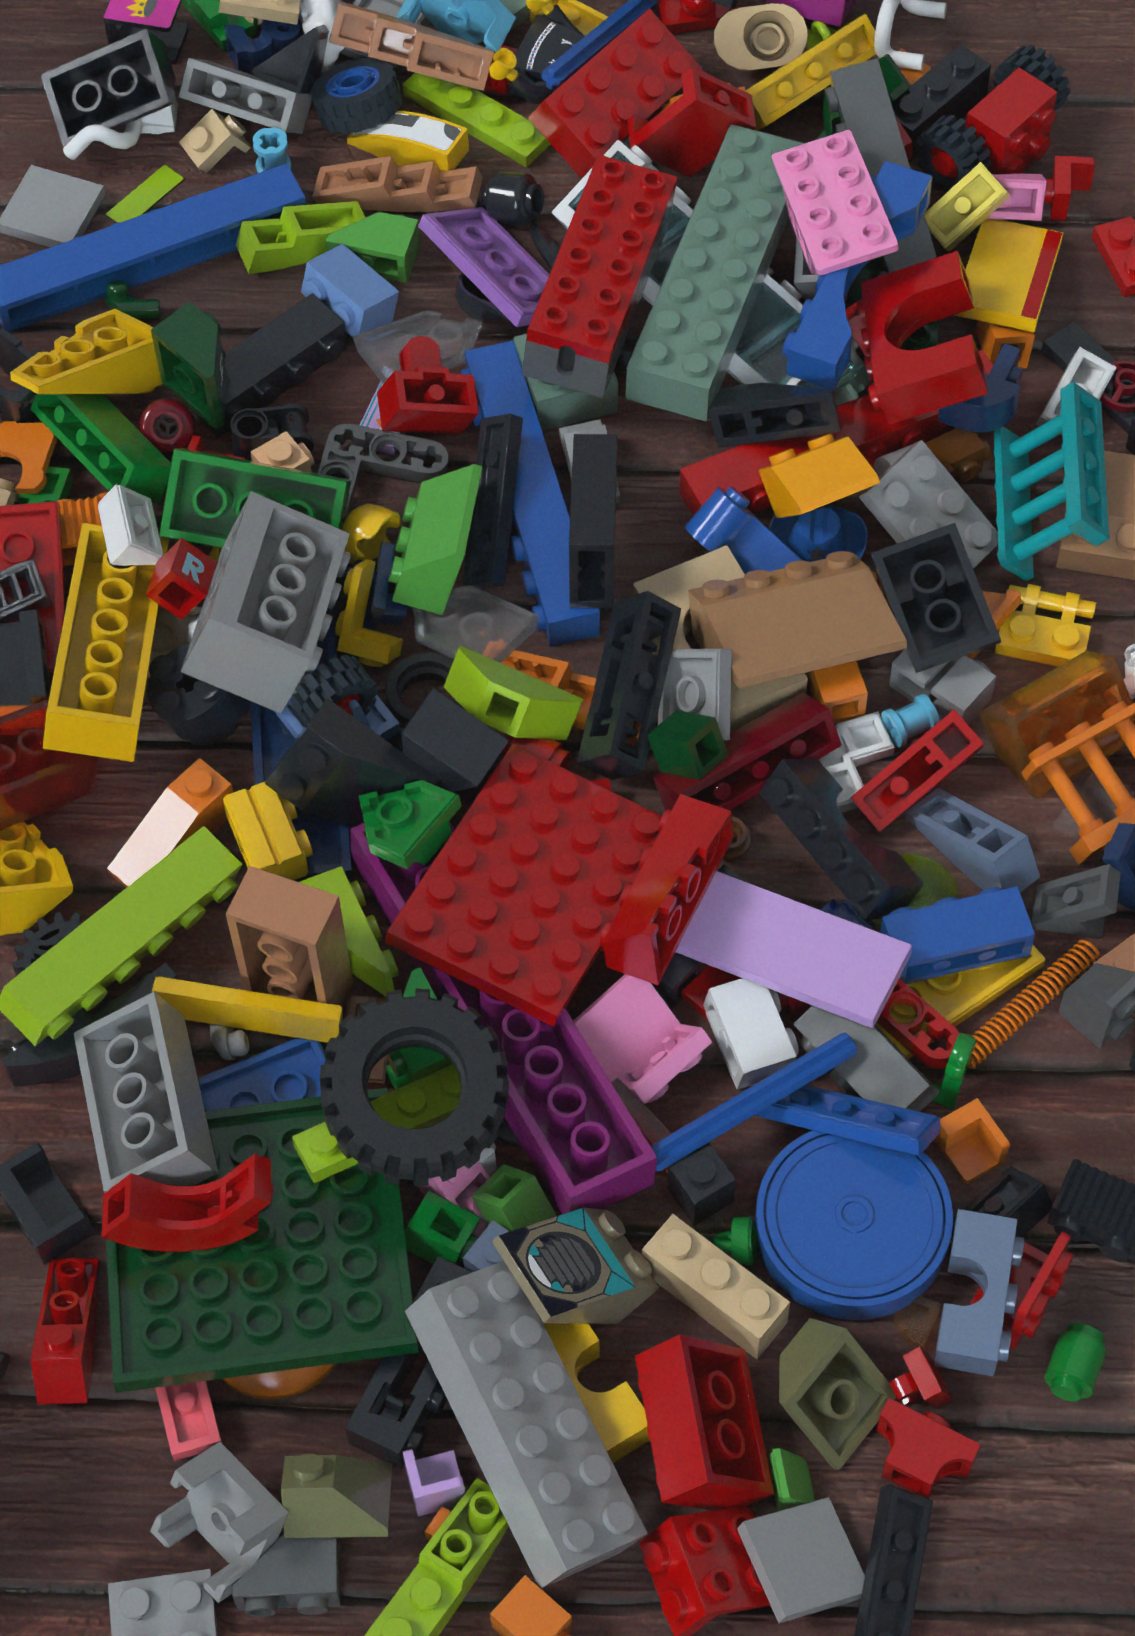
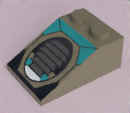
M581 1208L498 1235L492 1241L543 1323L619 1324L659 1289L650 1275L652 1268L649 1262L641 1253L632 1248L624 1236L626 1230L621 1220L614 1213L605 1209Z

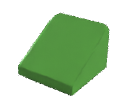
M781 1448L772 1449L769 1459V1470L777 1511L814 1502L815 1498L806 1460Z

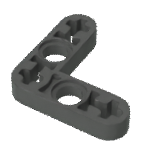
M341 424L334 427L328 435L318 474L328 476L342 474L351 480L345 514L346 518L352 507L361 471L421 483L448 472V452L441 443L433 440L355 424ZM345 440H352L353 445L349 447L348 451L341 450L340 445H344ZM370 442L369 456H364V450L366 451V443ZM385 445H394L400 452V455L397 459L388 462L379 459L376 453ZM407 451L413 452L411 465L406 464ZM428 456L436 458V462L432 464L431 468L423 467V462H426Z

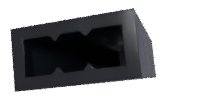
M574 434L569 530L570 608L614 607L617 435Z

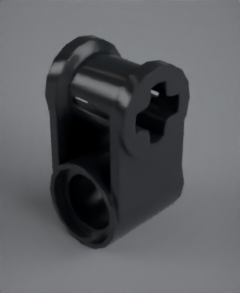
M287 403L280 406L256 409L246 408L238 411L233 415L230 423L234 455L252 461V450L286 431L297 444L304 443L311 453L314 448V442L307 432L306 424L309 421L308 409L298 403ZM290 415L293 416V422L289 421Z

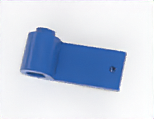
M730 486L727 491L722 487H718L684 526L689 534L709 551H714L727 545L744 574L754 570L769 572L785 568L788 563L793 561H803L746 508L751 502L733 486Z

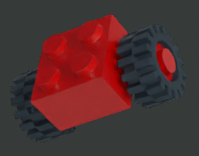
M1035 45L1021 46L997 67L998 69L994 72V76L997 77L994 80L996 88L967 113V121L962 118L957 121L955 116L949 115L946 117L945 115L940 117L918 137L914 145L917 149L914 152L915 157H919L921 160L917 163L920 168H926L927 172L925 174L931 175L936 180L934 183L936 187L940 188L944 185V190L947 193L980 162L992 175L1022 174L1025 167L1035 158L1040 159L1045 155L1051 145V138L1049 136L1051 125L1056 117V111L1069 99L1067 96L1070 94V88L1066 87L1069 84L1068 77L1061 76L1065 70L1061 65L1056 67L1053 64L1056 59L1052 55L1048 58L1045 57L1046 50L1039 48L1036 51Z

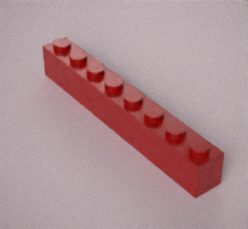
M980 350L978 352L984 364L985 373L989 374L993 365L984 351ZM866 395L837 407L842 430L841 432L832 433L834 440L849 436L868 463L874 466V462L878 457L912 445L920 440L926 443L956 427L938 421L939 409L889 425L883 410H875L870 395ZM826 434L743 444L680 469L679 494L692 516L695 515L718 487H722L727 491L730 486L739 490L751 502L746 507L751 512L763 511L769 508L771 503L758 470L771 465L770 456L791 448L794 449L795 455L810 450L808 441Z

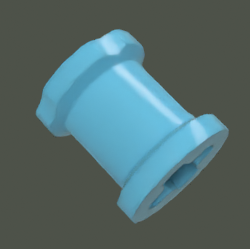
M276 127L263 128L256 132L253 136L254 152L258 154L256 160L257 173L286 163L291 170V160L286 154L288 149L286 133Z
M925 694L916 696L913 703L898 710L887 709L881 713V719L890 739L897 748L905 746L907 739L929 731L940 721L935 706Z

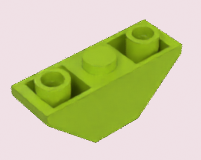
M461 645L457 650L444 684V688L465 711L485 725L515 738L567 740L584 700Z

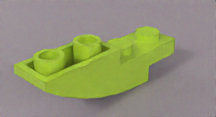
M478 1478L475 1479L421 1551L417 1566L364 1636L440 1635L479 1577L509 1527L488 1484Z

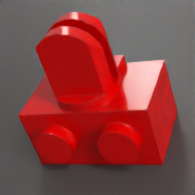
M416 336L410 339L399 352L400 371L394 370L377 392L382 431L460 435L479 414L474 376L469 374H450L449 368L442 367L438 343L429 337Z

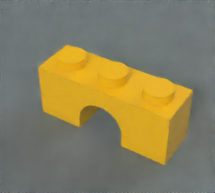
M543 1323L612 1463L650 1441L647 1433L648 1425L645 1409L627 1381L607 1392L590 1391L578 1381L577 1376L586 1365L600 1358L599 1339L590 1325Z

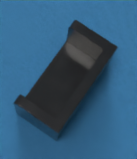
M35 1143L0 1165V1197L44 1265L50 1262V1259H55L94 1235L88 1216L83 1209L80 1210L66 1190L51 1167L40 1143Z

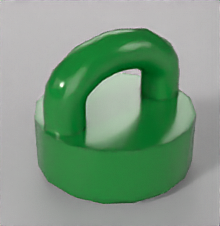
M734 1217L731 1231L721 1232L712 1237L710 1242L724 1253H732V1258L740 1265L753 1266L756 1263L755 1221L752 1217Z

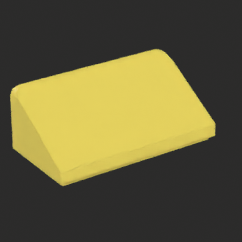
M980 162L924 213L928 229L947 251H951L1008 200L1011 195Z

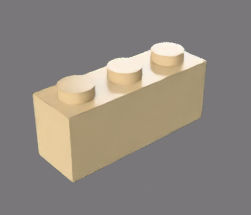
M674 1214L669 1217L642 1249V1255L647 1259L652 1268L650 1275L657 1284L741 1348L745 1349L754 1358L758 1359L787 1324L790 1302Z

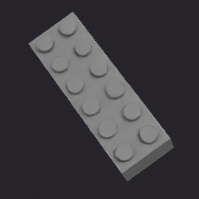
M504 1261L429 1288L405 1310L540 1589L621 1553L648 1534L538 1313Z

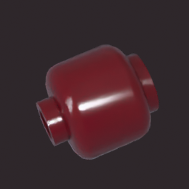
M173 398L159 399L151 403L143 411L139 422L140 432L162 454H173L174 449L185 448L190 443L196 430L195 418L190 408L183 402ZM170 417L175 421L169 423L164 418ZM161 423L166 426L165 432L161 428ZM177 425L176 430L170 433L171 427Z

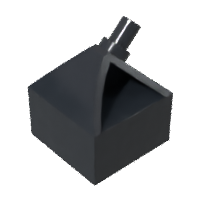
M434 688L427 692L398 734L400 751L439 778L436 786L450 792L477 787L508 743V740Z

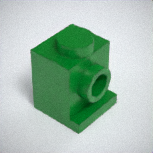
M428 1191L405 1231L407 1255L410 1251L434 1264L438 1256L456 1265L458 1262L464 1264L463 1257L478 1239L473 1235L480 1217Z

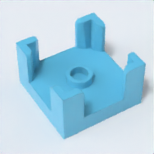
M405 0L396 18L415 23L422 12L440 32L474 44L484 41L486 44L485 48L493 50L494 53L502 46L516 19L500 0Z

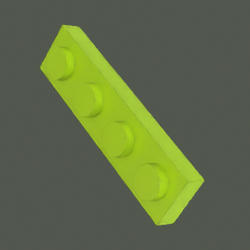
M414 73L402 84L405 97L446 121L468 128V134L526 168L550 145L548 140L530 120L475 88L419 73Z
M451 1064L370 1102L375 1112L382 1119L395 1126L406 1129L431 1127L448 1118L455 1110L461 1095L459 1073L456 1067ZM325 1122L292 1136L294 1148L313 1183H317L358 1164V1161L353 1157L347 1159L339 1150L338 1141L334 1135H330Z

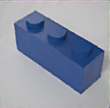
M1018 886L1006 889L991 887L983 890L978 895L962 899L947 897L931 906L918 909L911 907L899 908L892 911L889 915L882 917L880 933L912 945V954L899 978L905 984L1030 956L1035 936Z

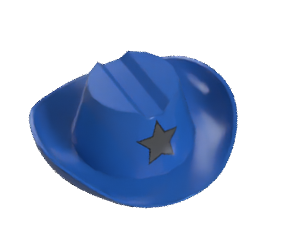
M826 504L801 515L777 519L774 515L769 525V529L803 561L808 562L825 559L828 554L837 551L853 553L860 559L866 549L868 540L867 527L863 519L853 511L832 504Z

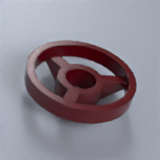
M1119 360L1110 364L1117 367L1113 373L1115 375L1113 386L1116 392L1111 399L1103 391L1100 400L1113 410L1135 412V403H1119L1123 396L1135 394V361ZM1121 380H1130L1134 384L1125 385Z

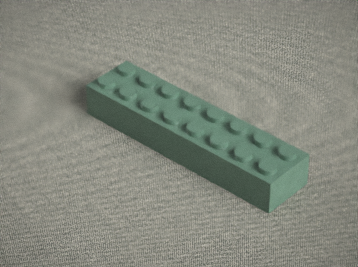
M730 124L627 365V400L707 422L709 417L708 408L720 390L789 219L784 191L773 165L772 155L805 143Z

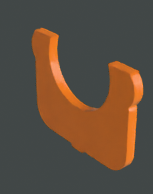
M16 421L0 423V457L13 458L22 464V476L15 488L18 494H38L46 485L47 477L45 473L57 443V437L44 423H17Z

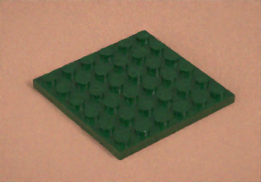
M388 1088L368 1090L370 1101L388 1093ZM321 1096L205 1111L218 1174L196 1185L207 1184L224 1177L253 1154L271 1159L273 1195L271 1203L258 1212V1230L253 1234L224 1246L186 1252L145 1250L106 1239L112 1373L116 1393L419 1352L416 1333L405 1313V1310L413 1304L400 1186L385 1182L384 1175L378 1172H374L372 1176L359 1169L358 1164L317 1183H313L294 1148L292 1136L325 1122Z

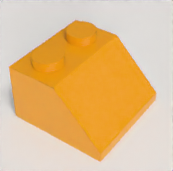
M832 433L808 441L810 450L795 455L794 449L791 448L770 456L771 465L758 470L776 519L804 514L880 483L877 473L849 436L834 440Z

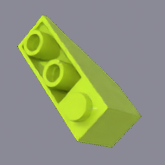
M342 866L300 881L299 883L339 896L352 974L384 996H386V992L395 991L392 978L399 975L395 960L389 949L382 952L377 943L382 941V935L373 914L365 917L362 911V907L366 906V902L358 881L355 880L349 883Z

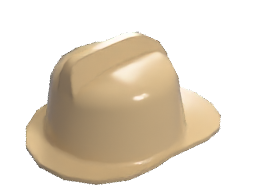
M771 3L741 7L729 11L719 20L714 30V45L720 58L727 65L737 70L750 71L780 67L802 54L807 43L808 29L804 18L797 10L785 4Z

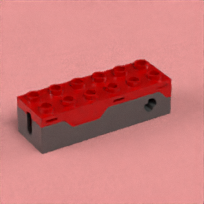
M598 154L529 324L522 375L600 398L604 397L669 225L677 176Z

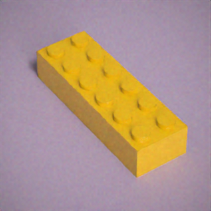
M82 523L48 701L43 749L134 762L159 604L146 596L156 565L118 566L109 562L103 529L100 525ZM159 536L164 555L168 550L169 538Z

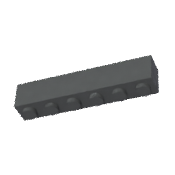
M878 58L830 71L831 87L826 88L825 93L830 112L838 111L841 124L835 125L836 132L839 133L845 130L852 132L869 175L877 176L885 161L910 169ZM924 215L914 234L898 240V251L877 257L881 258L884 271L878 272V276L937 257Z

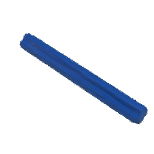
M658 0L627 1L543 70L542 79L546 81V87L552 90L557 86L560 87L649 8L654 10Z
M846 1032L837 1035L650 1146L657 1156L656 1171L667 1168L855 1056L857 1048L852 1038Z

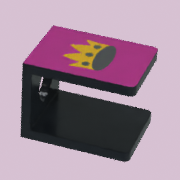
M110 0L103 17L108 44L110 45L139 31L148 29L165 43L171 64H176L189 31L187 23L175 21L182 0Z

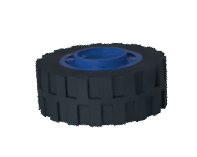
M364 57L335 65L327 72H323L314 81L313 88H311V97L320 123L325 129L328 128L329 131L334 133H357L365 129L377 127L378 124L388 121L403 103V95L393 65H390L387 61Z

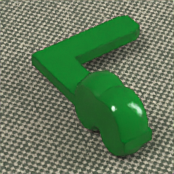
M958 1034L949 1056L942 1086L932 1083L940 1091L932 1100L933 1102L951 1109L954 1108L976 1044V1039L971 1035Z

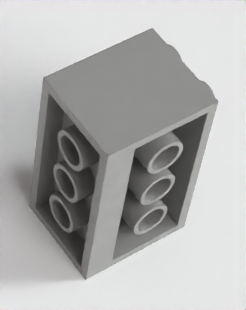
M251 491L222 546L208 594L205 597L181 672L282 713L292 694L298 693L295 690L297 685L306 682L304 678L306 676L304 674L305 671L313 674L319 663L323 649L317 646V641H323L332 621V616L326 614L327 608H333L342 587L341 584L336 583V577L341 578L350 560L351 554L345 551L350 533Z

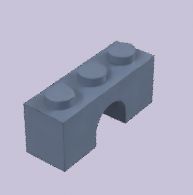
M958 1209L948 1272L971 1277L979 1284L984 1296L978 1302L967 1306L944 1303L934 1366L994 1376L998 1360L1007 1362L1011 1332L1002 1330L1004 1313L1014 1314L1018 1284L1009 1283L1011 1266L1020 1267L1024 1246V1238L1015 1236L1017 1219Z

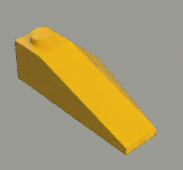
M112 309L75 326L76 334L70 338L60 336L54 341L55 349L51 352H38L11 371V380L37 394L149 393L155 387L163 384L151 334V329L154 327L117 309Z
M1 788L0 936L23 933L25 929L31 928L37 923L38 919L43 918L73 893V884L63 856L55 847L49 849L40 839L41 832L33 823L27 825L16 813L17 806Z

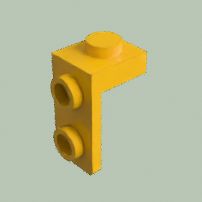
M366 559L355 565L354 569L351 568L348 571L344 582V594L348 595L346 608L341 611L336 623L335 634L340 636L337 651L358 656V661L362 664L382 667L384 664L387 665L400 656L403 639L363 628L375 568V561Z

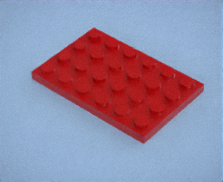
M512 744L387 930L385 943L554 1027L602 949L600 946L602 930L608 920H615L620 910L619 904L622 892L627 883H634L640 872L639 863L643 851L648 845H654L659 835L658 828L662 816Z

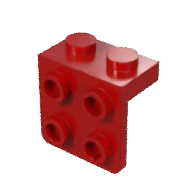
M1063 1231L1049 1255L1024 1242L1020 1267L1011 1266L1009 1283L1018 1284L1014 1314L1004 1313L1002 1330L1011 1332L1010 1347L1014 1350L1017 1348L1023 1335L1030 1339L1033 1338L1044 1318V1310L1050 1298L1056 1297L1068 1274L1066 1271L1074 1254L1067 1251L1071 1235ZM979 1287L970 1305L978 1302L984 1296L981 1287Z
M748 1506L669 1517L639 1543L643 1552L645 1566L650 1571L661 1601L662 1612L668 1620L673 1636H692L717 1615L771 1606L737 1530L743 1521L755 1518L753 1511Z

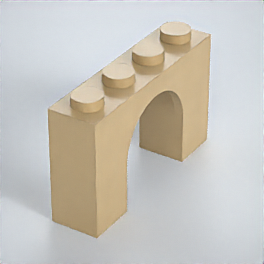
M726 545L633 583V595L648 590L681 608L673 649H691L685 639L687 633L692 628L688 590L702 587L705 582L710 580L730 581L743 578L745 574ZM661 636L651 640V642L658 646L657 651L653 652L654 655H658ZM805 673L743 688H738L731 680L730 733L802 692L806 694L808 678Z

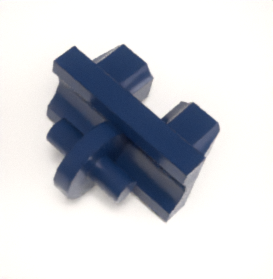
M382 541L379 556L372 559V561H375V568L363 628L374 630L379 621L401 625L406 616L408 606L393 602V593L388 592V587H395L396 584L388 581L395 558L393 556L395 544ZM364 560L355 561V565L361 563ZM354 567L347 568L340 578V584L343 589L347 573L351 568L354 569Z

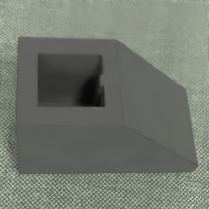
M1095 963L1064 991L1058 1013L1099 1049L1105 1046L1112 1038L1117 1042L1120 1041L1135 1025V1019H1133L1135 1013V972Z
M283 1534L233 1585L232 1597L237 1610H245V1614L252 1617H268L275 1615L277 1609L297 1608L298 1613L318 1615L328 1612V1607L341 1606L340 1542L338 1537L285 1538Z

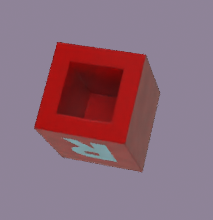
M181 538L157 561L146 596L182 620L207 596L217 562Z

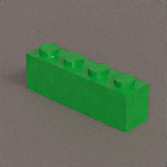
M36 393L30 410L108 491L117 484L150 498L152 503L161 502L168 485L171 463L103 394Z

